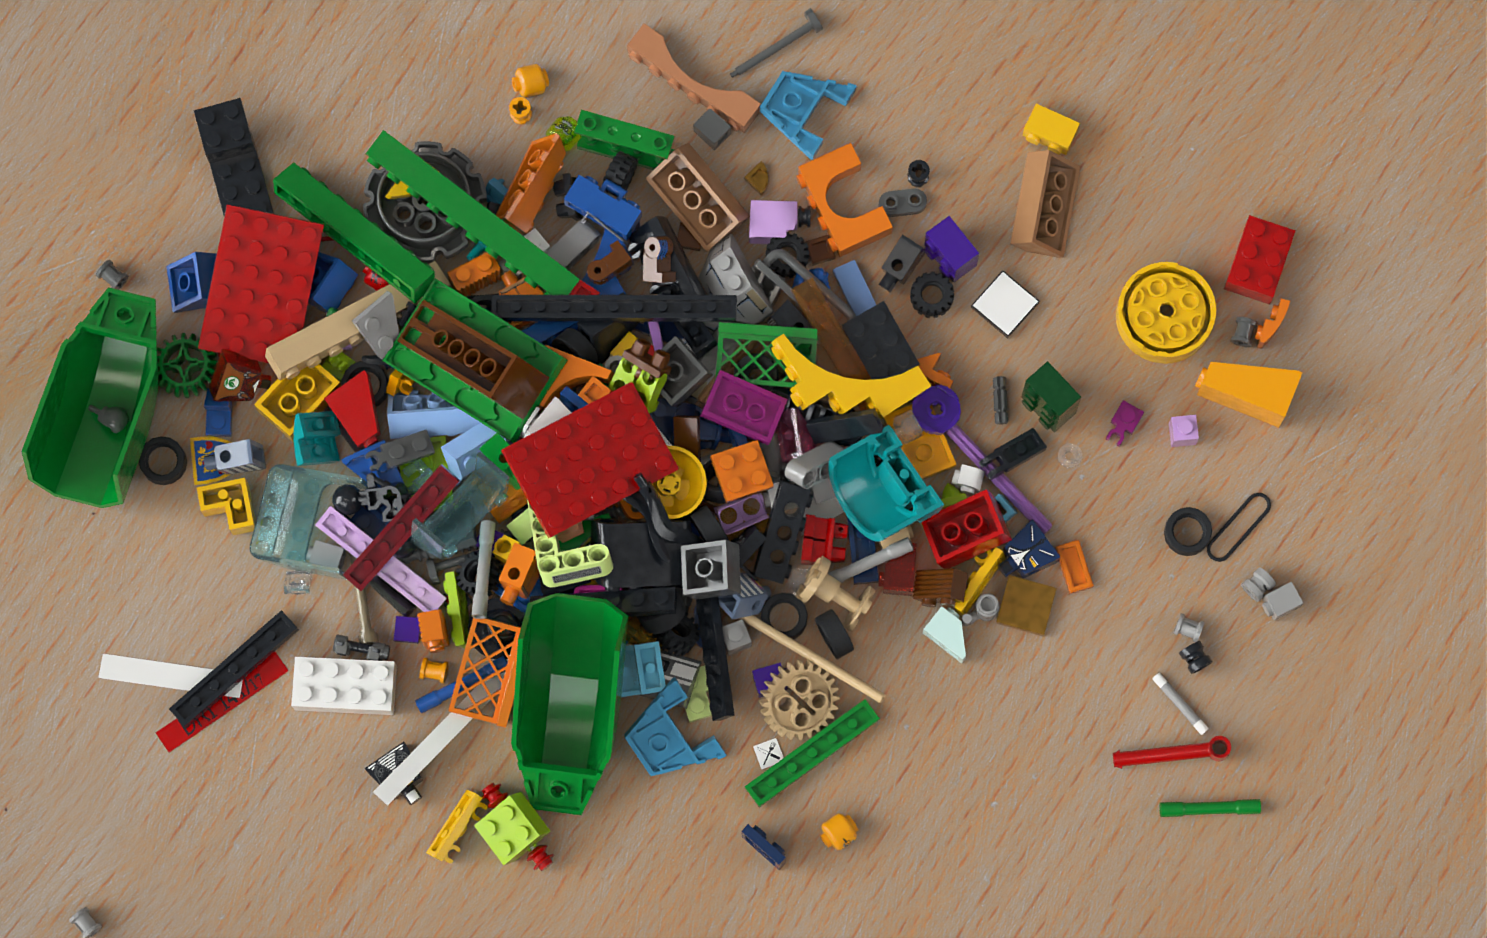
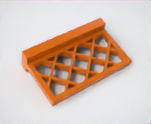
M473 618L449 705V712L495 723L497 726L506 728L514 700L517 647L521 627L489 618ZM477 622L488 624L492 633L480 640L475 632ZM493 626L500 627V629L495 631ZM505 629L515 631L514 640L504 646L497 634ZM473 636L477 640L474 644H472ZM495 636L501 648L489 655L482 643ZM480 645L486 657L473 664L469 657V651ZM512 646L509 655L506 649ZM504 651L508 658V663L497 670L491 658ZM468 660L471 666L465 668L466 662ZM488 660L495 672L482 679L476 666ZM473 669L480 681L467 688L462 677L464 673ZM505 670L504 677L502 678L500 673ZM497 675L502 685L499 690L491 694L485 681ZM460 684L464 688L461 692H459ZM482 684L488 696L475 702L469 690ZM467 693L473 705L466 709L455 707L457 697ZM499 694L498 700H497V703H496V701H495V699H494L493 697ZM491 699L495 706L493 717L482 714L478 706ZM476 708L477 712H473L470 710Z

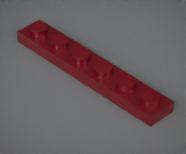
M441 464L343 573V576L357 589L362 591L460 480Z

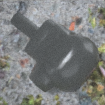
M93 405L88 407L89 411L98 415V421L104 426L109 427L113 433L121 432L129 422L125 408L105 406L101 410Z

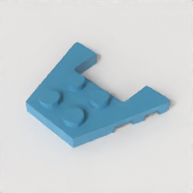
M782 71L762 102L759 112L809 159L813 160L823 144V138L804 130L805 124L823 96L847 106L857 86L848 83V85L836 84V81L829 79L827 81L813 79V76Z
M676 677L669 681L624 734L626 741L650 776L682 769V766L694 763L697 765L705 763V760L721 759L727 756L714 735L691 748L668 714L667 710L688 698Z

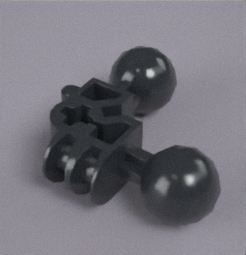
M369 473L366 476L367 489L360 491L354 485H341L333 494L332 504L343 515L357 513L362 505H368V510H375L385 505L387 508L382 513L383 522H389L409 501L411 495H414L417 491H408L406 485L402 482L390 483L387 480L383 481L376 477L375 473ZM414 533L393 555L394 557L407 558L415 552L417 538Z

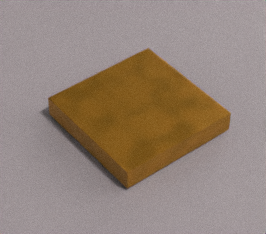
M1009 575L996 623L1044 636L1057 588Z

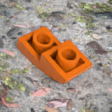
M1281 298L1278 305H1273L1270 319L1273 320L1265 319L1262 326L1258 325L1254 338L1258 340L1257 348H1263L1275 335L1286 315L1290 304L1289 300Z

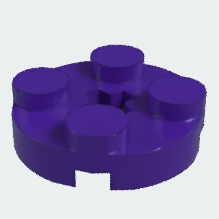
M931 386L913 400L912 418L916 425L926 433L942 435L953 429L959 421L961 408L958 396L946 386ZM940 404V410L943 413L941 415H933L930 406Z

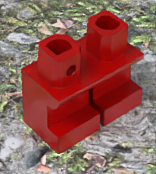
M806 514L801 565H813L822 556L830 560L831 563L844 562L846 548L833 547V538L847 540L848 525L835 522V518L827 519Z

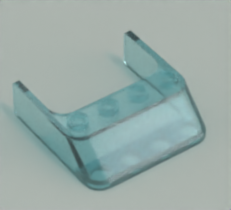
M283 464L273 466L267 475L250 543L252 556L258 560L290 570L347 580L343 576L344 571L339 568L307 563L306 555L323 490L331 484H348L360 489H367V482L358 477Z

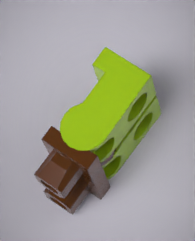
M644 338L636 339L630 349L624 350L623 358L608 388L614 391L633 382L648 412L651 413L656 411L658 407V397L666 383L667 375L670 374L672 369L668 366L670 354L660 349L656 350L653 356L648 354L651 343Z

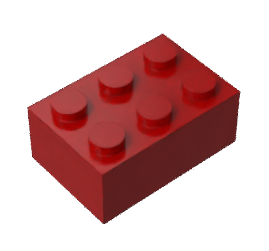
M1249 215L1224 290L1270 305L1296 230Z
M987 489L953 504L921 522L936 562L943 569L952 568L1012 540L996 498Z

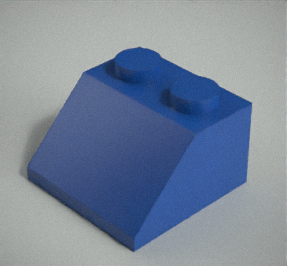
M194 252L166 266L172 311L174 313L206 308L217 256L216 253Z
M318 252L308 303L326 313L330 307L338 309L341 300L347 291L353 287L354 281L359 274L339 258Z

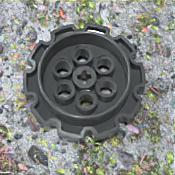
M421 141L415 143L414 149L411 150L413 153L480 204L487 201L483 178L480 173H471V170L474 168L473 162L466 155L455 148L444 152L442 144L438 142ZM384 168L372 170L364 188L365 196L371 199L363 204L365 218L370 222H375L381 231L388 236H393L399 245L406 250H411L417 259L427 264L436 261L438 255H444L446 259H450L460 254L469 246L465 236L467 231L460 226L458 229H455L445 221L447 217L441 216V211L436 214L426 207L424 203H421L424 200L421 196L418 200L413 196L397 199L386 198L385 196L395 182L386 176L388 171ZM403 211L411 213L410 217L406 220L399 218L400 213ZM424 222L432 223V227L429 230H422L420 228Z

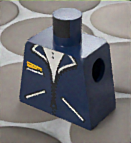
M1032 519L1006 544L1003 552L1007 559L997 566L1005 577L1017 570L1024 579L1059 562L1060 556Z

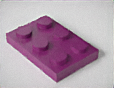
M719 370L700 416L769 445L788 399Z

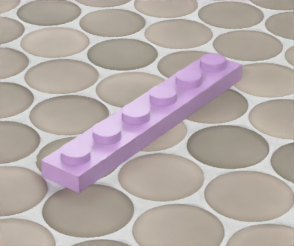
M332 506L327 509L315 524V526L356 558L374 540ZM394 556L377 573L379 577L423 612L438 610L447 599Z

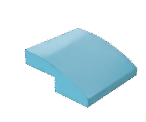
M659 641L627 645L625 649L621 697L661 692L666 685Z

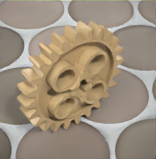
M797 660L795 667L790 662H787L786 670L779 666L778 675L770 673L773 681L764 682L768 690L760 691L766 697L759 700V703L764 706L760 712L766 716L764 721L768 725L771 724L770 728L774 732L777 731L781 737L786 734L792 740L794 735H796L799 740H802L803 733H805L809 738H812L813 730L819 733V726L821 724L825 727L828 726V723L825 721L827 718L834 719L830 712L831 710L838 709L833 702L840 699L838 695L834 694L839 689L833 684L835 679L831 675L828 676L829 672L824 669L821 670V667L816 664L813 666L809 660L804 665L800 660ZM800 679H804L801 686L795 687ZM785 686H789L814 710V713L810 714L784 689ZM820 694L819 700L812 703L813 698ZM787 697L786 702L783 705L778 706L779 701L782 698ZM799 713H803L802 718L795 721L796 716Z

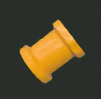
M523 97L514 98L509 105L511 119L516 124L524 125L532 117L530 103ZM520 108H524L521 114H517Z
M424 657L419 678L440 680V683L444 684L448 674L449 662L438 663L429 661L428 658Z

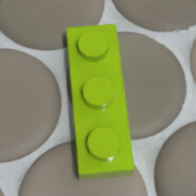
M453 571L445 573L446 580L443 583L445 593L449 599L447 612L449 618L452 619L451 638L455 646L465 648L468 638L467 626L469 621L466 593L457 584L456 576L459 574Z

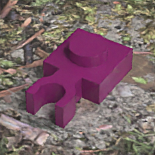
M1123 400L1110 422L1116 428L1110 430L1106 440L1109 441L1110 437L1116 434L1120 438L1117 446L1120 447L1124 439V432L1126 431L1132 435L1144 412Z

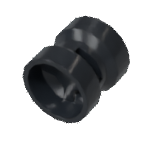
M1197 641L1179 652L1182 660H1186L1188 663V670L1191 674L1204 669L1213 662L1210 656L1204 653V646L1201 641Z

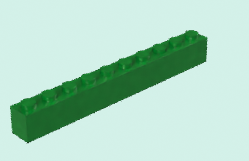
M383 130L365 153L369 157L366 160L376 169H379L380 166L388 171L386 176L396 184H399L400 181L408 186L406 191L417 200L421 196L428 201L425 205L436 214L440 211L447 216L445 220L455 229H458L459 226L467 231L465 236L475 244L479 241L487 246L485 251L495 259L498 256L507 261L504 264L505 267L515 274L520 271L526 276L524 279L526 283L533 288L540 286L545 290L543 295H569L580 279L386 131Z

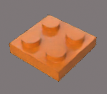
M758 440L710 456L726 503L774 487Z

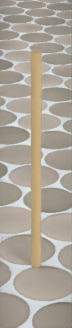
M755 616L739 618L877 702L882 703L886 695Z

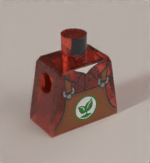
M222 349L209 390L214 401H251L255 396L257 388H270L271 375L262 374L258 361L251 360L242 354Z

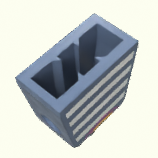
M251 439L215 446V454L204 456L206 470L217 469V471L224 474L266 469L263 445Z
M740 573L741 594L719 596V605L731 619L757 615L761 612L765 600L771 597L770 588L768 586H761L747 573Z

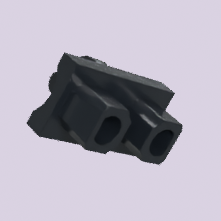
M570 173L562 174L563 179L554 182V194L557 197L566 195L576 177H571ZM565 203L556 204L558 217L573 218L576 221L583 219V215L569 208Z

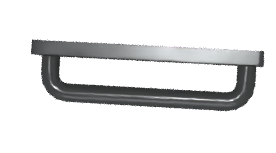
M776 249L771 251L763 260L758 258L754 262L758 269L844 346L850 342L843 328L838 330L769 268L775 260L782 259L847 318V321L856 317L854 311L789 252Z

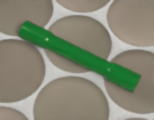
M1243 799L1221 802H1160L1159 811L1160 817L1208 814H1261L1260 799Z

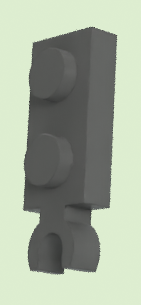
M423 430L381 444L379 447L381 452L370 451L365 455V458H375L377 460V464L370 466V471H377L385 463L389 470L434 455L435 450L427 430Z

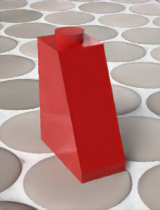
M363 370L324 398L360 449L374 445L378 441L377 437L381 435L371 377Z

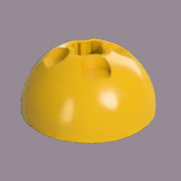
M667 446L679 470L669 474L664 479L654 482L652 485L656 489L669 519H677L688 515L701 503L706 491V474L701 462L690 451L678 446Z

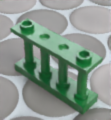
M582 109L574 131L575 134L580 135L577 149L611 159L616 156L617 152L622 151L637 158V166L654 170L665 159L668 160L669 155L675 150L671 149L675 138L674 135Z

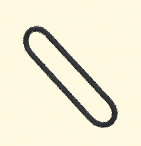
M1254 493L1249 496L1207 545V553L1212 560L1221 562L1229 558L1266 516L1271 508V502L1267 495ZM1254 497H1263L1267 501L1266 510L1224 557H1214L1210 549L1216 539Z

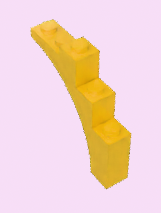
M784 334L771 342L773 354L778 360L783 361L787 367L785 368L786 374L792 381L795 380L797 383L790 389L792 393L790 397L797 407L800 406L802 410L828 395V403L834 412L838 411L839 414H844L865 400L867 403L866 409L875 408L879 418L882 419L931 387L919 366L885 379L860 380L845 378L828 372L810 362L794 348Z

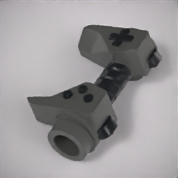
M337 634L333 651L341 656L350 655V651L365 653L368 660L382 661L388 660L390 646L380 642H374L371 645L350 641L348 636Z

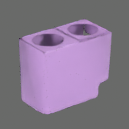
M751 200L749 243L769 244L773 237L785 238L786 232L797 230V201Z
M760 492L714 508L719 523L726 534L734 533L769 518L765 510L764 498ZM748 498H755L760 503V509L755 515H748L743 510V503ZM727 507H732L737 512V519L732 524H725L720 519L721 511Z

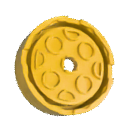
M1174 262L1154 263L1138 270L1126 282L1116 308L1117 328L1124 343L1141 358L1162 364L1180 362L1197 353L1206 343L1216 318L1215 297L1206 280L1195 270L1188 269ZM1170 305L1174 313L1170 317L1164 316L1160 313L1161 306Z

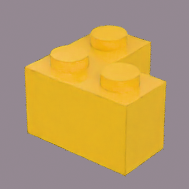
M246 478L196 487L200 510L205 517L226 513L229 530L233 536L258 531L250 487Z

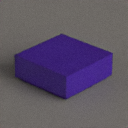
M396 616L394 642L419 644L420 628L418 626V618Z

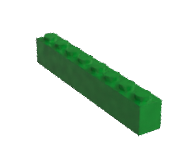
M293 162L273 179L274 193L309 221L324 224V233L413 303H416L424 296L435 278L433 268L429 264L422 263L417 259L411 250H406L399 245L393 236H388L381 231L375 222L367 220L360 210L349 206L339 194L335 195L324 182L317 181L306 168L300 167Z

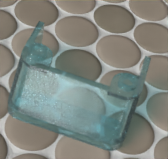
M479 452L476 456L474 473L424 524L416 518L412 521L411 542L418 548L441 560L445 557L450 559L458 550L457 545L496 505L500 507L506 501L510 477Z

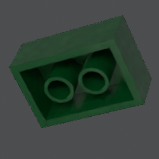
M1048 361L1025 381L1021 396L1023 399L1022 404L1030 412L1034 410L1040 417L1038 420L1047 430L1051 429L1054 433L1076 414L1081 400V396Z

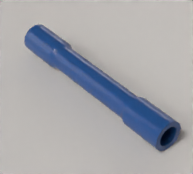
M505 656L493 661L497 670L508 663ZM490 663L478 670L482 679L495 672ZM475 672L462 678L467 688L480 681ZM456 681L415 700L419 711L424 713L451 698ZM460 684L459 692H461L462 690H464V688H463V686H462L461 684Z

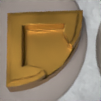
M762 161L744 177V180L760 195L765 192L768 185V172Z

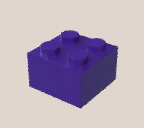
M950 216L926 232L924 251L931 260L935 259L940 265L939 270L944 277L947 276L953 282H956L977 266L979 252Z

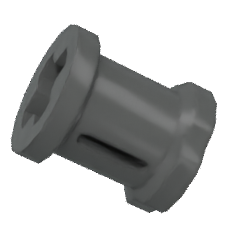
M111 260L103 263L96 273L97 278L104 279L112 286L111 288L117 290L126 283L129 277L125 272L122 273L113 266Z
M1237 317L1235 335L1231 337L1230 341L1238 346L1251 347L1253 343L1251 341L1252 333L1258 323L1247 317Z

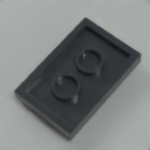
M884 301L841 325L872 380L896 376L916 366H920Z

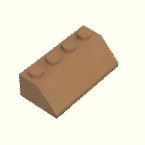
M689 143L676 148L669 155L668 160L665 159L645 178L706 252L710 251L730 233L732 234L750 217Z
M1050 150L1027 153L1011 245L1026 252L1057 258L1064 257L1081 166Z

